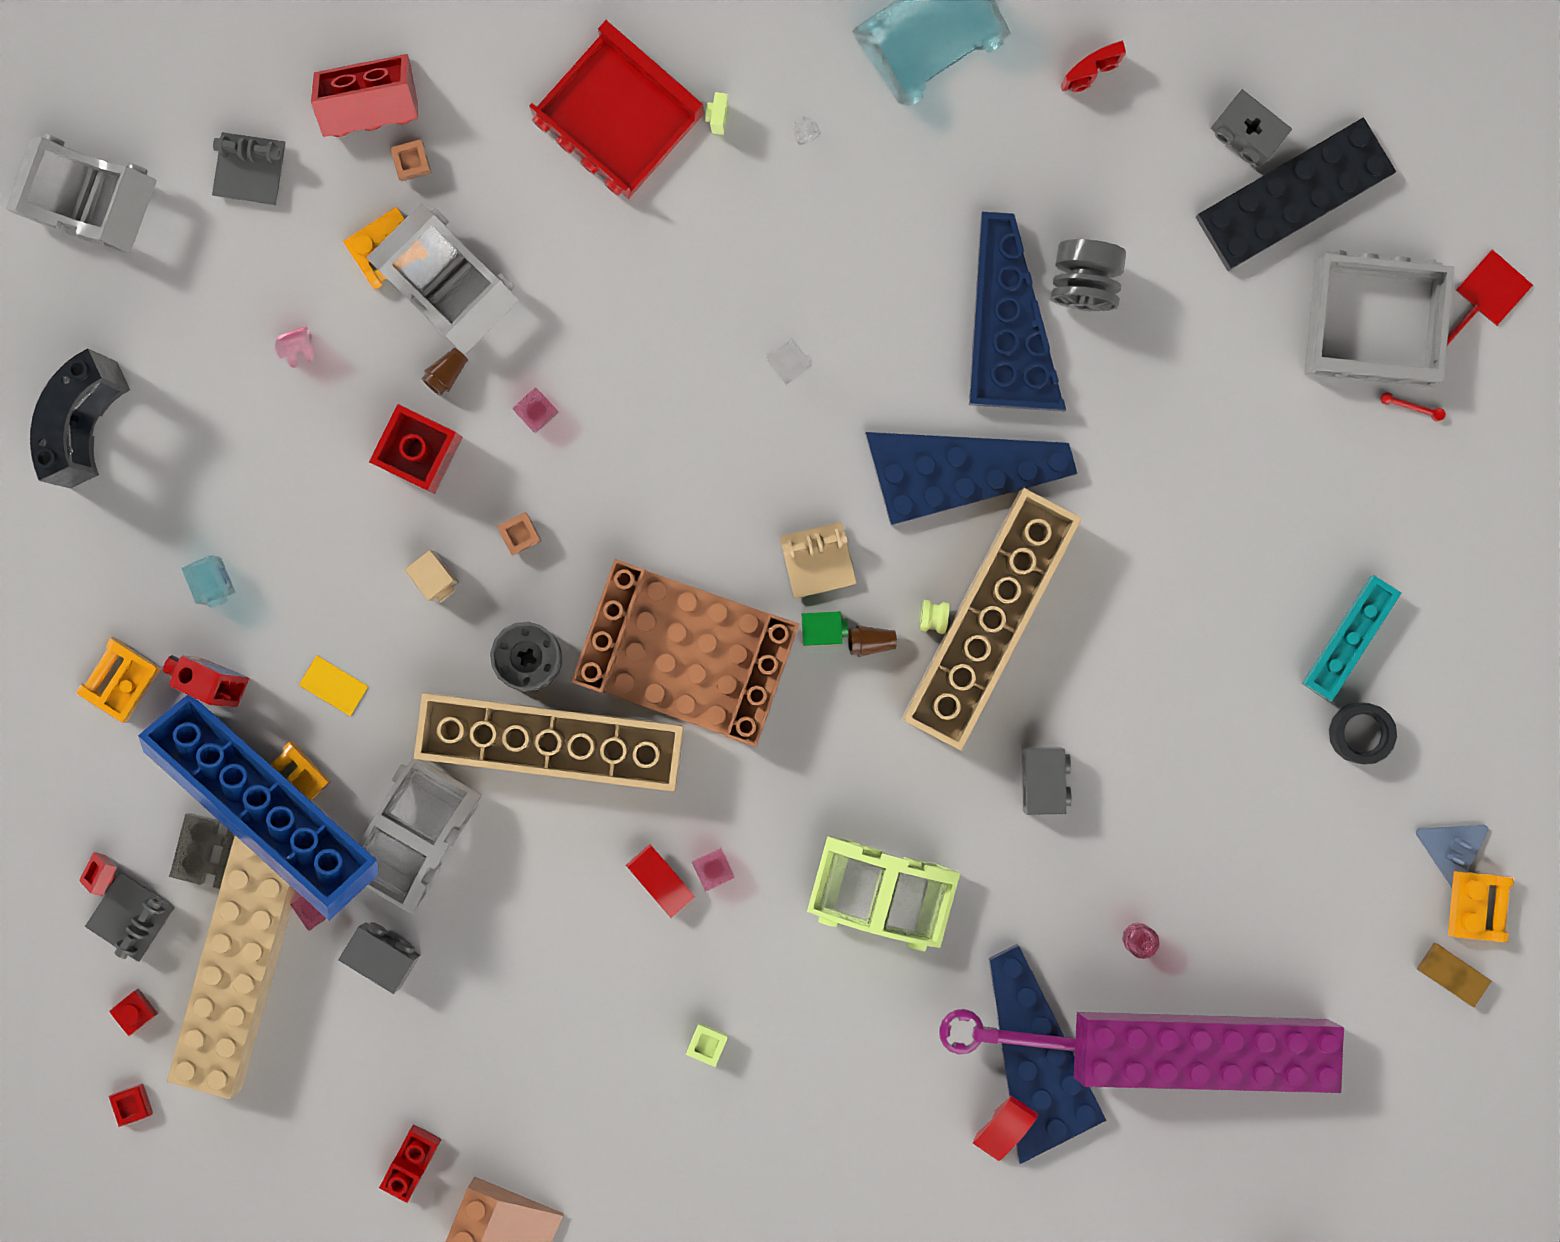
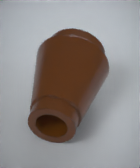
M453 348L425 369L424 372L426 374L421 379L433 392L442 396L445 391H450L468 359L458 349Z
M857 625L856 629H849L848 648L851 655L857 654L858 657L896 649L897 636L895 630Z

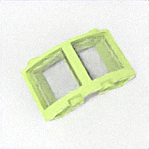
M827 836L807 912L819 916L818 922L837 927V924L840 923L873 934L908 942L907 946L916 950L926 951L927 946L940 948L961 872L935 863L908 857H895L885 854L882 850L851 840Z

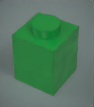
M841 611L801 614L803 646L842 644V638L848 637L847 618H841Z

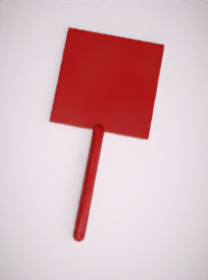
M1493 249L1456 289L1474 307L1448 335L1447 346L1478 311L1498 326L1533 286L1532 283Z

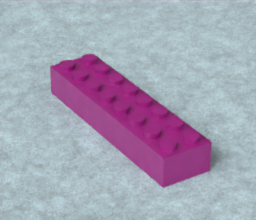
M1077 1012L1074 1078L1084 1087L1341 1093L1344 1027L1329 1019Z

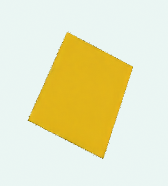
M316 655L299 683L300 687L348 716L352 715L369 687Z

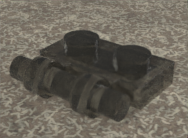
M192 813L185 814L169 877L201 885L205 883L208 873L215 875L212 887L220 889L235 835L229 829H227L226 835L218 834L219 820ZM214 845L223 847L219 863L210 862Z

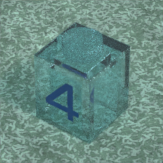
M210 555L181 568L196 604H208L209 608L216 607L228 601L226 596L236 593L221 557Z

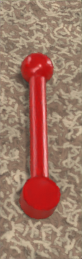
M1389 392L1383 393L1380 397L1381 403L1385 405L1392 403L1427 414L1437 422L1446 417V413L1442 408L1432 410L1395 398Z

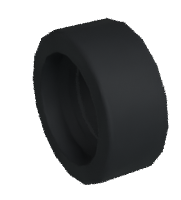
M1353 703L1339 709L1332 718L1329 727V738L1335 752L1344 760L1363 765L1375 764L1385 759L1394 749L1397 730L1391 715L1382 707L1371 703ZM1365 714L1373 717L1378 722L1381 737L1379 744L1373 750L1360 753L1348 746L1345 741L1344 731L1346 724L1351 718L1356 715Z

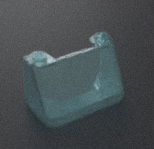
M896 0L852 31L859 45L898 103L903 105H912L924 97L922 92L926 89V82L974 50L985 49L986 52H992L1003 45L1002 39L1011 34L995 0Z

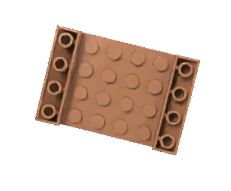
M614 559L571 682L600 693L610 694L757 747L799 623L751 608Z

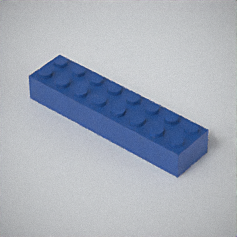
M186 695L138 735L143 752L329 921L378 875L377 860L197 699Z

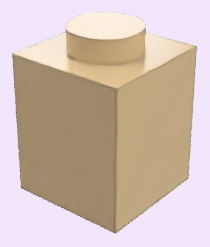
M432 550L427 551L404 569L428 601L434 602L438 599L439 602L446 600L456 591L453 587L459 583L439 555Z

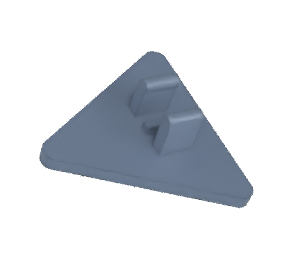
M1485 825L1419 828L1416 830V836L1452 888L1454 871H1469L1488 832V827Z

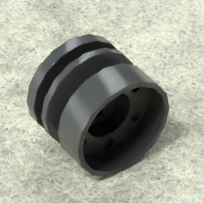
M1072 239L1060 242L1055 266L1066 273L1056 275L1053 278V284L1057 288L1051 291L1050 299L1058 305L1080 311H1110L1117 309L1120 298L1116 294L1121 291L1122 285L1111 278L1121 276L1124 273L1126 250L1116 244L1089 239Z
M532 622L514 623L504 628L494 639L490 652L491 666L498 679L508 687L523 692L539 691L550 685L558 676L563 662L561 647L553 634L542 625ZM530 649L534 650L532 656L536 658V662L534 664L528 663L526 667L522 666L524 660L520 658V654L522 652L528 653Z

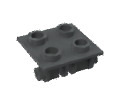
M222 132L220 138H214L213 141L214 151L219 152L212 196L276 205L286 142Z
M120 872L85 927L117 948L114 952L116 956L122 959L130 956L137 962H140L175 907Z

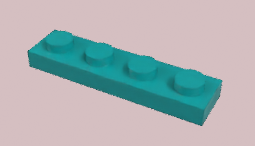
M1370 576L1301 684L1327 701H1333L1402 592L1377 576Z

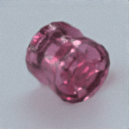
M1133 923L1123 932L1122 941L1124 947L1137 958H1150L1159 949L1158 935L1153 929L1143 923Z

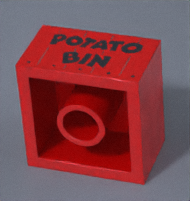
M397 403L369 463L435 494L463 436Z

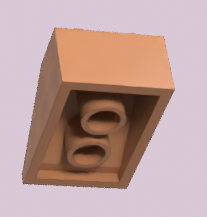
M474 1176L466 1190L445 1242H552L564 1213Z

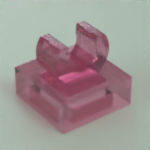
M307 326L276 338L274 348L279 358L287 357V361L292 368L297 367V360L294 356L297 353H303L308 362L313 360V351L311 349L312 336Z

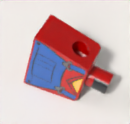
M171 655L163 665V672L172 676L169 682L170 687L208 705L238 707L250 679L245 675L198 657L182 655L178 658Z

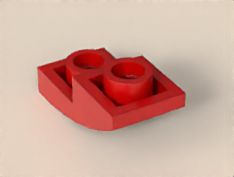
M1123 40L1100 48L1077 63L1065 75L1061 84L1062 92L1070 89L1074 93L1084 91L1090 88L1091 84L1095 81L1098 75L1097 69H1100V72H1107L1117 68L1126 54Z
M651 844L625 865L670 918L695 898L693 893Z
M1010 1096L995 1110L992 1120L976 1133L972 1144L997 1161H1000L1026 1134L1037 1119L1038 1113L1027 1107L1025 1103Z
M413 1124L379 1189L408 1203L442 1139Z

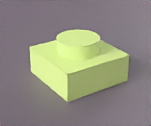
M715 92L713 103H707L705 122H710L712 134L724 135L729 105L728 94Z
M698 1022L686 1055L716 1067L728 1034Z

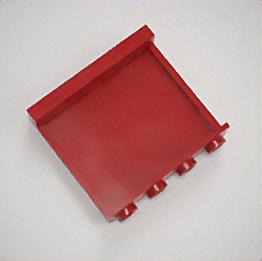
M605 20L598 28L599 37L539 105L535 106L531 103L529 108L534 116L532 121L544 133L550 130L558 137L556 140L557 144L568 154L574 151L582 158L580 161L581 165L592 175L598 172L606 179L604 184L616 196L622 193L626 198L630 199L704 115V107L696 97L610 22Z

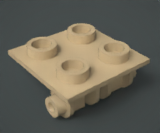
M842 522L779 536L794 599L857 584Z

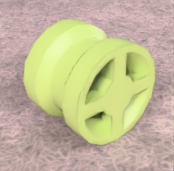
M923 599L919 631L926 632L932 629L936 630L938 634H945L950 604L942 602L937 605L933 604L930 600Z

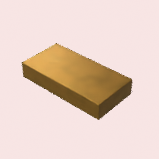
M1433 943L1417 967L1418 971L1472 1007L1476 1006L1492 980L1437 943Z

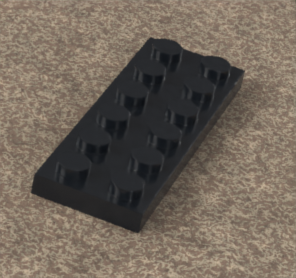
M1363 117L1200 212L1196 219L1227 271H1230L1396 173V170Z

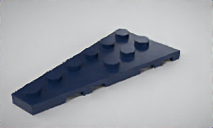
M982 211L980 218L969 406L1065 412V402L1061 396L1059 380L1052 362L1048 338L1038 301H1036L1032 287L1031 274L1028 272L1024 257V248L1015 214Z
M865 432L891 526L1078 474L1070 444L1065 442Z
M1016 944L990 957L989 965L999 1030L1064 1037L1019 945ZM1001 1043L1009 1097L1013 1096L1038 1113V1117L1033 1125L1016 1144L1019 1164L1107 1121L1091 1088L1084 1087L1074 1078L1075 1056L1072 1051Z

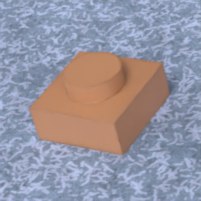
M421 139L390 148L398 179L401 182L432 174L425 146Z
M527 512L497 526L512 556L542 542Z

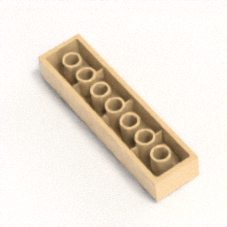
M1026 488L1019 491L901 720L962 751L1082 520L1081 517Z
M422 693L413 759L675 792L678 783L685 725L435 693Z
M236 836L231 847L167 1078L168 1083L231 1099L242 1090L296 895L295 889Z

